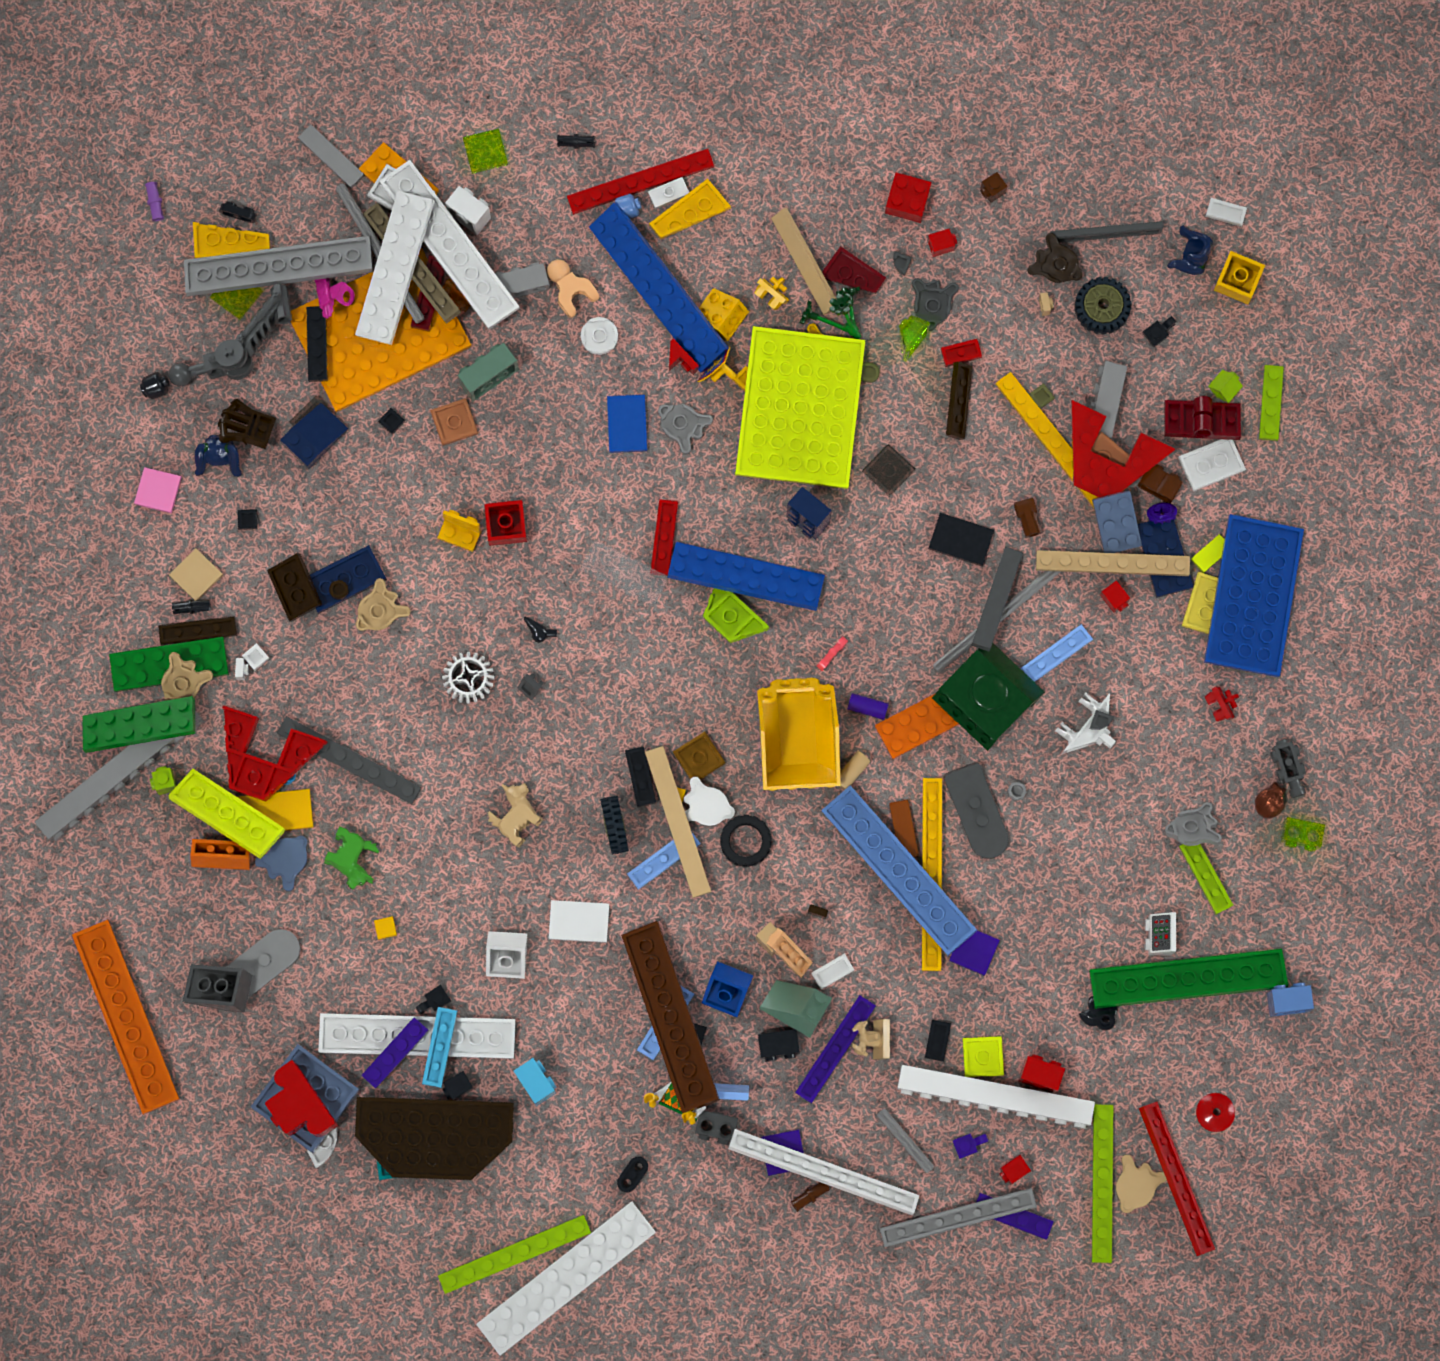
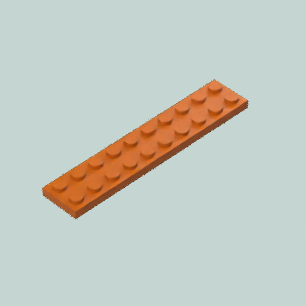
M109 920L72 934L142 1114H147L180 1100Z

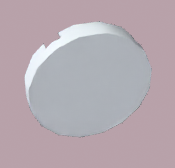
M592 318L581 329L582 344L587 351L593 354H606L614 349L617 344V328L607 318Z

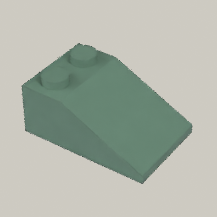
M776 980L759 1009L810 1038L833 998L814 988Z

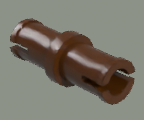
M819 1182L812 1188L805 1189L803 1194L791 1201V1204L798 1212L810 1202L814 1203L816 1198L830 1189L828 1185Z

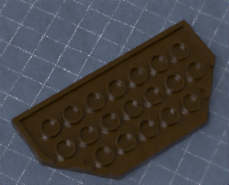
M357 1097L355 1137L392 1178L472 1180L512 1143L514 1103Z

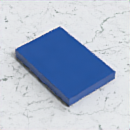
M645 395L607 396L609 453L647 451Z

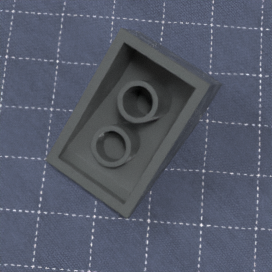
M191 964L182 1002L224 1011L244 1013L253 975L242 968Z

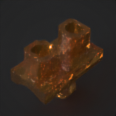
M451 278L447 279L442 288L454 301L459 310L466 313L471 305Z

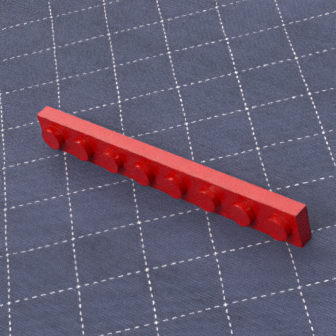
M707 148L567 195V200L574 215L613 202L618 197L627 194L633 195L669 183L680 177L684 178L714 168V163Z
M1158 1102L1139 1108L1196 1256L1215 1250Z

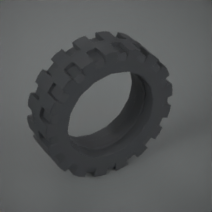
M736 816L734 819L729 820L722 830L720 837L722 852L726 859L736 866H756L768 856L771 849L772 837L770 830L765 822L756 816ZM744 825L754 827L762 837L761 848L756 854L749 857L739 856L730 846L731 834L736 828Z

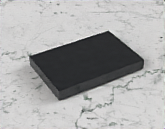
M940 513L928 549L983 567L994 530Z

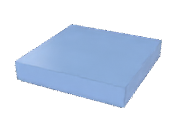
M714 1083L720 1099L745 1101L749 1099V1085Z

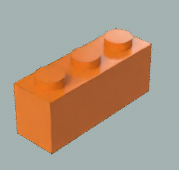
M192 839L191 867L250 870L251 853L234 841Z

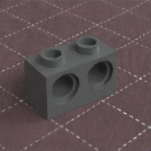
M703 1111L698 1117L695 1134L702 1140L709 1141L710 1138L718 1139L717 1143L729 1145L733 1131L737 1128L738 1118ZM710 1121L712 1129L710 1131L702 1130V1122ZM724 1125L730 1126L732 1130L728 1136H724L720 1132V1128Z

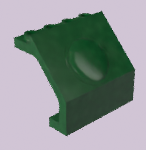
M992 643L990 651L978 648L939 688L932 699L988 751L1004 732L1030 706L1032 707L1045 692Z

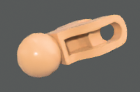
M557 259L551 261L548 265L547 275L551 281L556 282V286L559 289L558 304L568 318H573L576 315V309L571 301L575 295L583 294L591 302L599 300V294L591 281L586 278L576 277L573 272L570 273V267L565 261Z

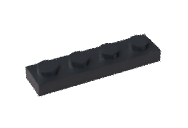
M320 306L306 307L309 382L328 381L326 318L323 317V310Z

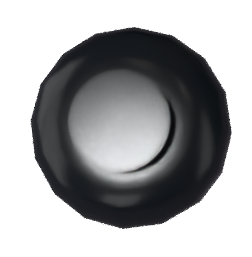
M155 372L143 377L140 389L146 398L148 397L153 400L166 395L170 383L165 375L162 376L161 373Z

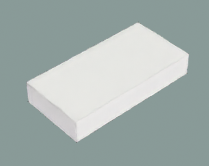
M1211 198L1205 217L1242 227L1247 208Z
M844 953L811 974L822 990L853 972L854 968Z

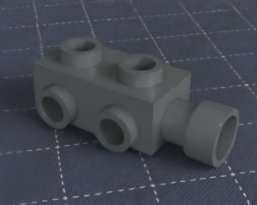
M1287 739L1276 742V746L1270 752L1273 763H1276L1278 770H1276L1278 780L1282 781L1283 785L1289 784L1291 798L1305 795L1306 791L1304 786L1301 785L1300 780L1304 778L1303 774H1306L1304 764L1299 763L1297 757L1300 756L1299 748L1297 745H1293L1292 741L1287 742ZM1281 752H1285L1287 754V758H1282ZM1288 770L1293 772L1292 777L1287 776L1286 772Z

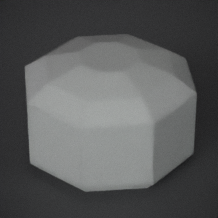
M1020 782L1011 783L1007 789L1008 797L1013 801L1022 800L1027 793L1025 785Z

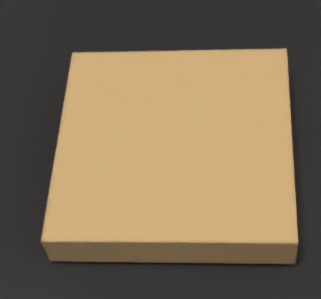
M197 549L189 554L169 574L194 601H198L224 576Z

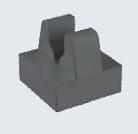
M535 674L524 676L517 687L530 700L536 697L543 685V681L537 683L534 680Z

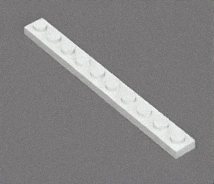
M735 1129L733 1131L728 1147L729 1150L910 1215H913L919 1199L917 1194Z

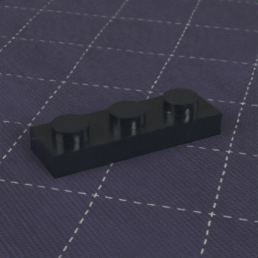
M644 746L625 750L637 807L655 804L656 799Z

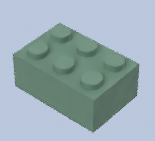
M502 343L501 345L496 344L487 355L477 357L474 361L475 363L471 366L463 367L457 376L460 386L471 401L474 402L517 372L519 368L516 358L505 343Z

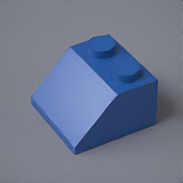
M717 961L701 1003L738 1017L753 975Z

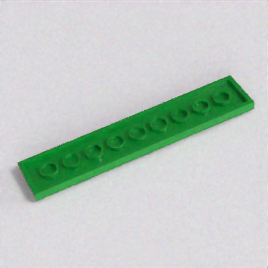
M1282 949L1089 969L1094 1009L1272 990L1274 986L1286 985V988H1288Z

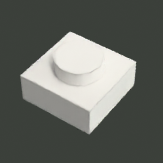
M257 643L242 655L254 671L269 660V657Z
M236 658L235 677L237 680H245V675L249 674V664H246L244 658Z

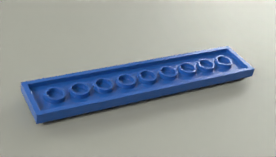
M613 203L589 226L590 230L676 342L699 365V372H704L729 347L618 203Z

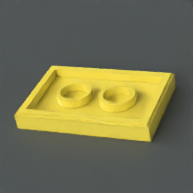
M1201 572L1197 573L1182 622L1183 627L1209 634L1217 577Z

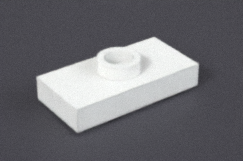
M683 177L648 191L655 210L680 200L689 193Z

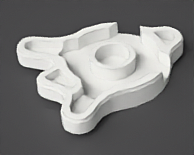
M698 777L690 779L691 791L684 797V802L690 805V808L685 811L688 822L697 821L703 825L711 826L719 824L725 819H731L734 816L735 810L730 806L727 797L722 791L705 786Z

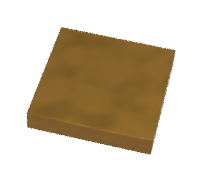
M705 731L673 751L674 756L690 779L698 777L701 780L726 764Z

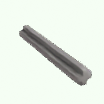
M882 1109L877 1114L879 1119L925 1173H929L934 1168V1165L886 1109Z

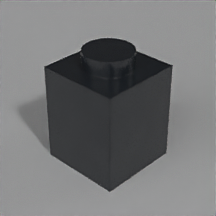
M464 1071L443 1082L445 1087L442 1090L447 1099L451 1097L452 1100H456L474 1090Z

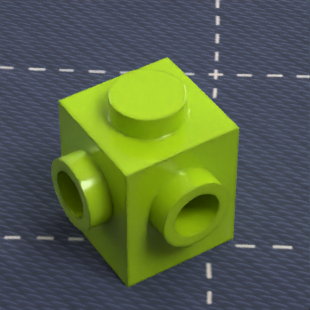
M1221 370L1208 387L1216 398L1229 403L1243 386L1236 373Z
M159 767L155 772H151L153 777L150 779L152 790L156 789L159 795L170 793L177 786L174 773L170 767Z

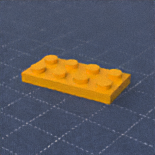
M383 142L361 165L359 170L372 183H375L386 164L397 169L406 161ZM422 175V177L425 179V181L428 183L431 189L435 191V194L437 195L439 189Z

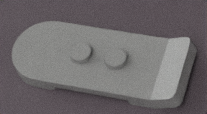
M283 929L274 930L226 967L242 968L253 975L248 994L249 999L297 961L300 955V943L297 937L290 931Z

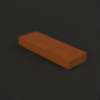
M908 800L889 803L895 837L914 858L919 857Z

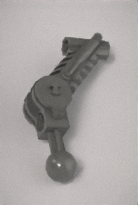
M282 284L273 285L270 289L271 297L263 303V307L259 308L257 315L251 318V322L247 323L245 330H242L235 340L223 341L217 346L215 352L204 354L203 363L188 366L184 363L172 365L168 373L170 382L178 387L189 384L192 377L205 373L209 375L211 380L226 375L234 380H241L247 377L253 369L252 356L256 352V348H259L262 341L266 340L268 333L273 331L275 324L285 325L293 320L287 286Z

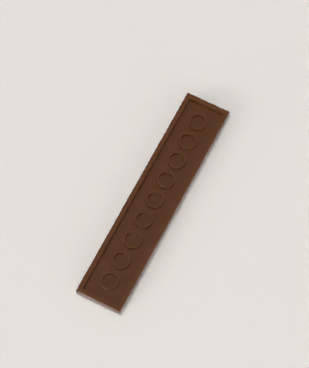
M655 921L622 934L621 936L681 1112L694 1111L719 1101L718 1092L659 922Z

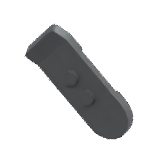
M974 762L945 773V784L972 850L975 854L985 859H993L1000 856L1008 845V833L981 765L978 762Z

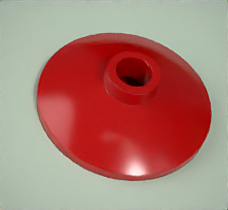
M1207 1094L1197 1105V1120L1208 1131H1224L1234 1121V1105L1223 1094ZM1215 1108L1220 1110L1218 1116L1213 1114Z

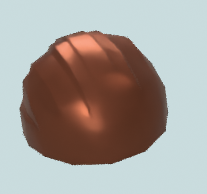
M1274 782L1271 788L1262 790L1255 799L1257 813L1263 818L1271 819L1277 817L1284 808L1283 795L1286 789L1284 787L1280 788L1279 784Z

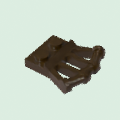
M238 399L231 401V405L227 409L222 410V418L218 421V427L220 428L219 441L222 443L242 441L245 445L248 443L266 449L276 418L255 411ZM231 419H232V420H235V421H238V422H241V423H244V424H247V426L242 425V424L237 423V422H234V421H231ZM227 429H231L236 432H228Z

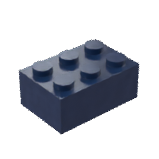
M801 487L788 502L786 517H788L787 521L792 526H799L807 538H814L816 540L830 524L832 510L805 488Z

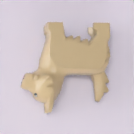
M526 783L510 787L502 784L512 808L502 819L489 811L488 822H492V825L498 827L500 832L509 838L510 842L520 848L526 840L519 837V831H522L523 828L526 829V825L529 826L530 822L539 826L544 819L536 814L527 800L526 795L529 789Z

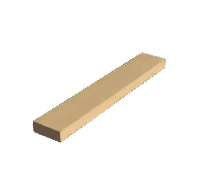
M783 208L771 219L823 315L831 312L829 308L832 306L829 301L832 298L836 299L791 214L787 208Z

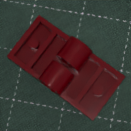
M1199 396L1193 401L1165 400L1164 437L1240 440L1241 403L1213 402L1212 398L1208 396Z

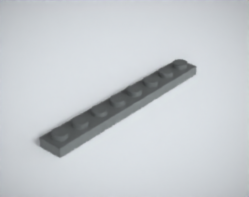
M287 716L285 717L277 734L287 739L292 728L328 741L316 753L317 755L413 805L421 790L420 786Z

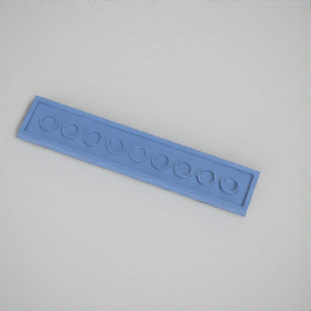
M851 785L821 810L947 956L977 932L972 923Z

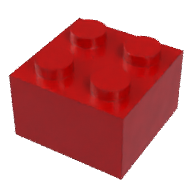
M895 172L885 214L921 223L932 182Z
M522 500L484 504L489 546L527 542Z
M1032 1054V1056H1027L1024 1060L1018 1082L1055 1094L1059 1090L1065 1068L1061 1067L1062 1064L1051 1060L1048 1063L1043 1061V1057Z

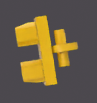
M772 277L770 282L774 286L764 278H760L757 282L759 285L754 294L764 299L769 292L773 296L768 302L772 309L777 310L782 304L789 302V299L778 290L780 289L782 292L787 290L783 285L785 282L783 277L779 280Z

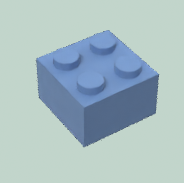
M1296 983L1290 986V988H1286V985L1274 986V989L1267 993L1270 1017L1307 1013L1314 1009L1311 985L1305 986V983Z

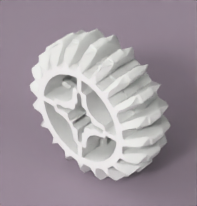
M467 652V657L459 653V660L455 656L452 657L455 662L454 664L449 661L447 662L450 669L444 668L443 670L448 674L442 676L443 680H447L443 685L444 687H450L447 689L448 694L454 692L452 695L453 699H456L459 695V702L461 703L464 698H466L467 704L470 703V698H473L476 703L478 702L476 696L479 695L481 699H484L482 692L484 691L486 694H489L490 691L486 687H493V683L489 681L494 680V676L488 675L493 672V668H488L490 666L489 661L483 663L485 660L484 656L477 660L478 653H474L473 658L470 652ZM467 663L475 664L482 670H470ZM462 666L463 671L461 675L453 679L455 670ZM466 669L470 676H474L473 678H471V686L467 679H463L466 678ZM484 676L483 683L475 690V681ZM464 684L468 686L470 692L461 691L455 685Z

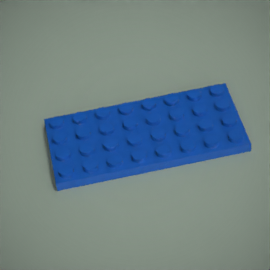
M1232 514L1228 515L1204 663L1280 677L1304 529Z

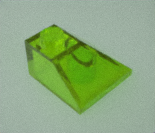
M912 315L908 320L905 318L899 325V338L905 362H907L926 337L930 327V322Z

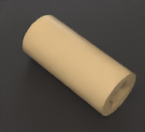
M857 751L840 771L841 786L839 787L843 790L852 785L871 762L860 751Z

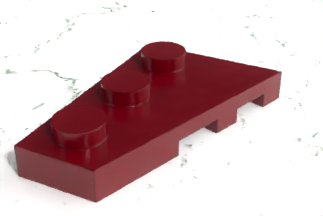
M841 246L822 271L825 279L852 288L860 287V290L873 294L879 291L887 279Z

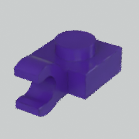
M970 1133L952 1141L958 1157L961 1159L977 1153L976 1146L988 1142L986 1134H983L973 1139Z

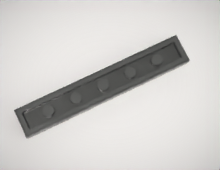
M1163 221L1050 231V233L1053 232L1056 235L1059 243L1152 235L1162 232Z
M1005 547L971 646L990 651L1023 552Z

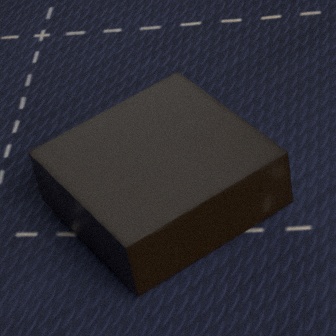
M811 904L807 914L826 920L828 910Z

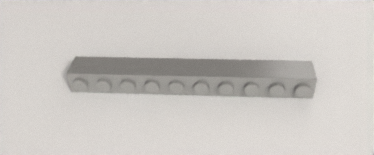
M195 711L196 730L201 725L202 719ZM186 736L129 745L35 821L36 825L51 842L60 840L68 828H75L83 816L88 817L95 811L94 807L99 803L101 805L106 803L110 799L109 795L114 791L119 792L125 787V782L129 779L134 780L140 775V770L145 766L148 768L153 765L156 757L160 754L163 756L168 753L172 744L175 742L180 743Z

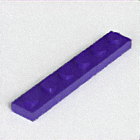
M859 995L795 1092L797 1095L812 1104L859 1033L858 1030L853 1032L852 1028H854L856 1023L866 1021L876 1005Z

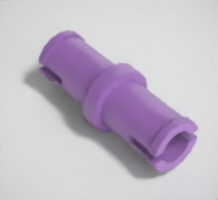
M157 182L146 183L147 204L151 209L152 221L163 220L162 198H159Z

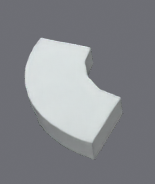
M337 1127L326 1135L314 1153L307 1150L315 1168L324 1164L333 1153L338 1137Z

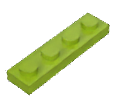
M1264 366L1259 427L1260 440L1278 441L1283 366Z
M1201 844L1195 846L1180 845L1179 849L1215 915L1232 907L1233 903Z

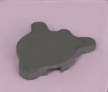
M915 278L912 280V287L916 294L914 301L915 314L926 330L933 331L937 325L948 318L951 310V299L958 292L959 286L956 283H950L941 289L937 280L924 283L921 279Z

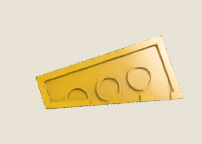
M707 178L651 221L649 226L660 239H664L731 209V206Z
M193 222L195 258L270 249L269 234L247 230L240 231L234 228H222L216 225H203Z

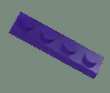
M414 1017L361 1076L377 1089L429 1030Z
M979 1193L976 1203L992 1199V1197ZM1026 1210L993 1219L1047 1240L1054 1222Z

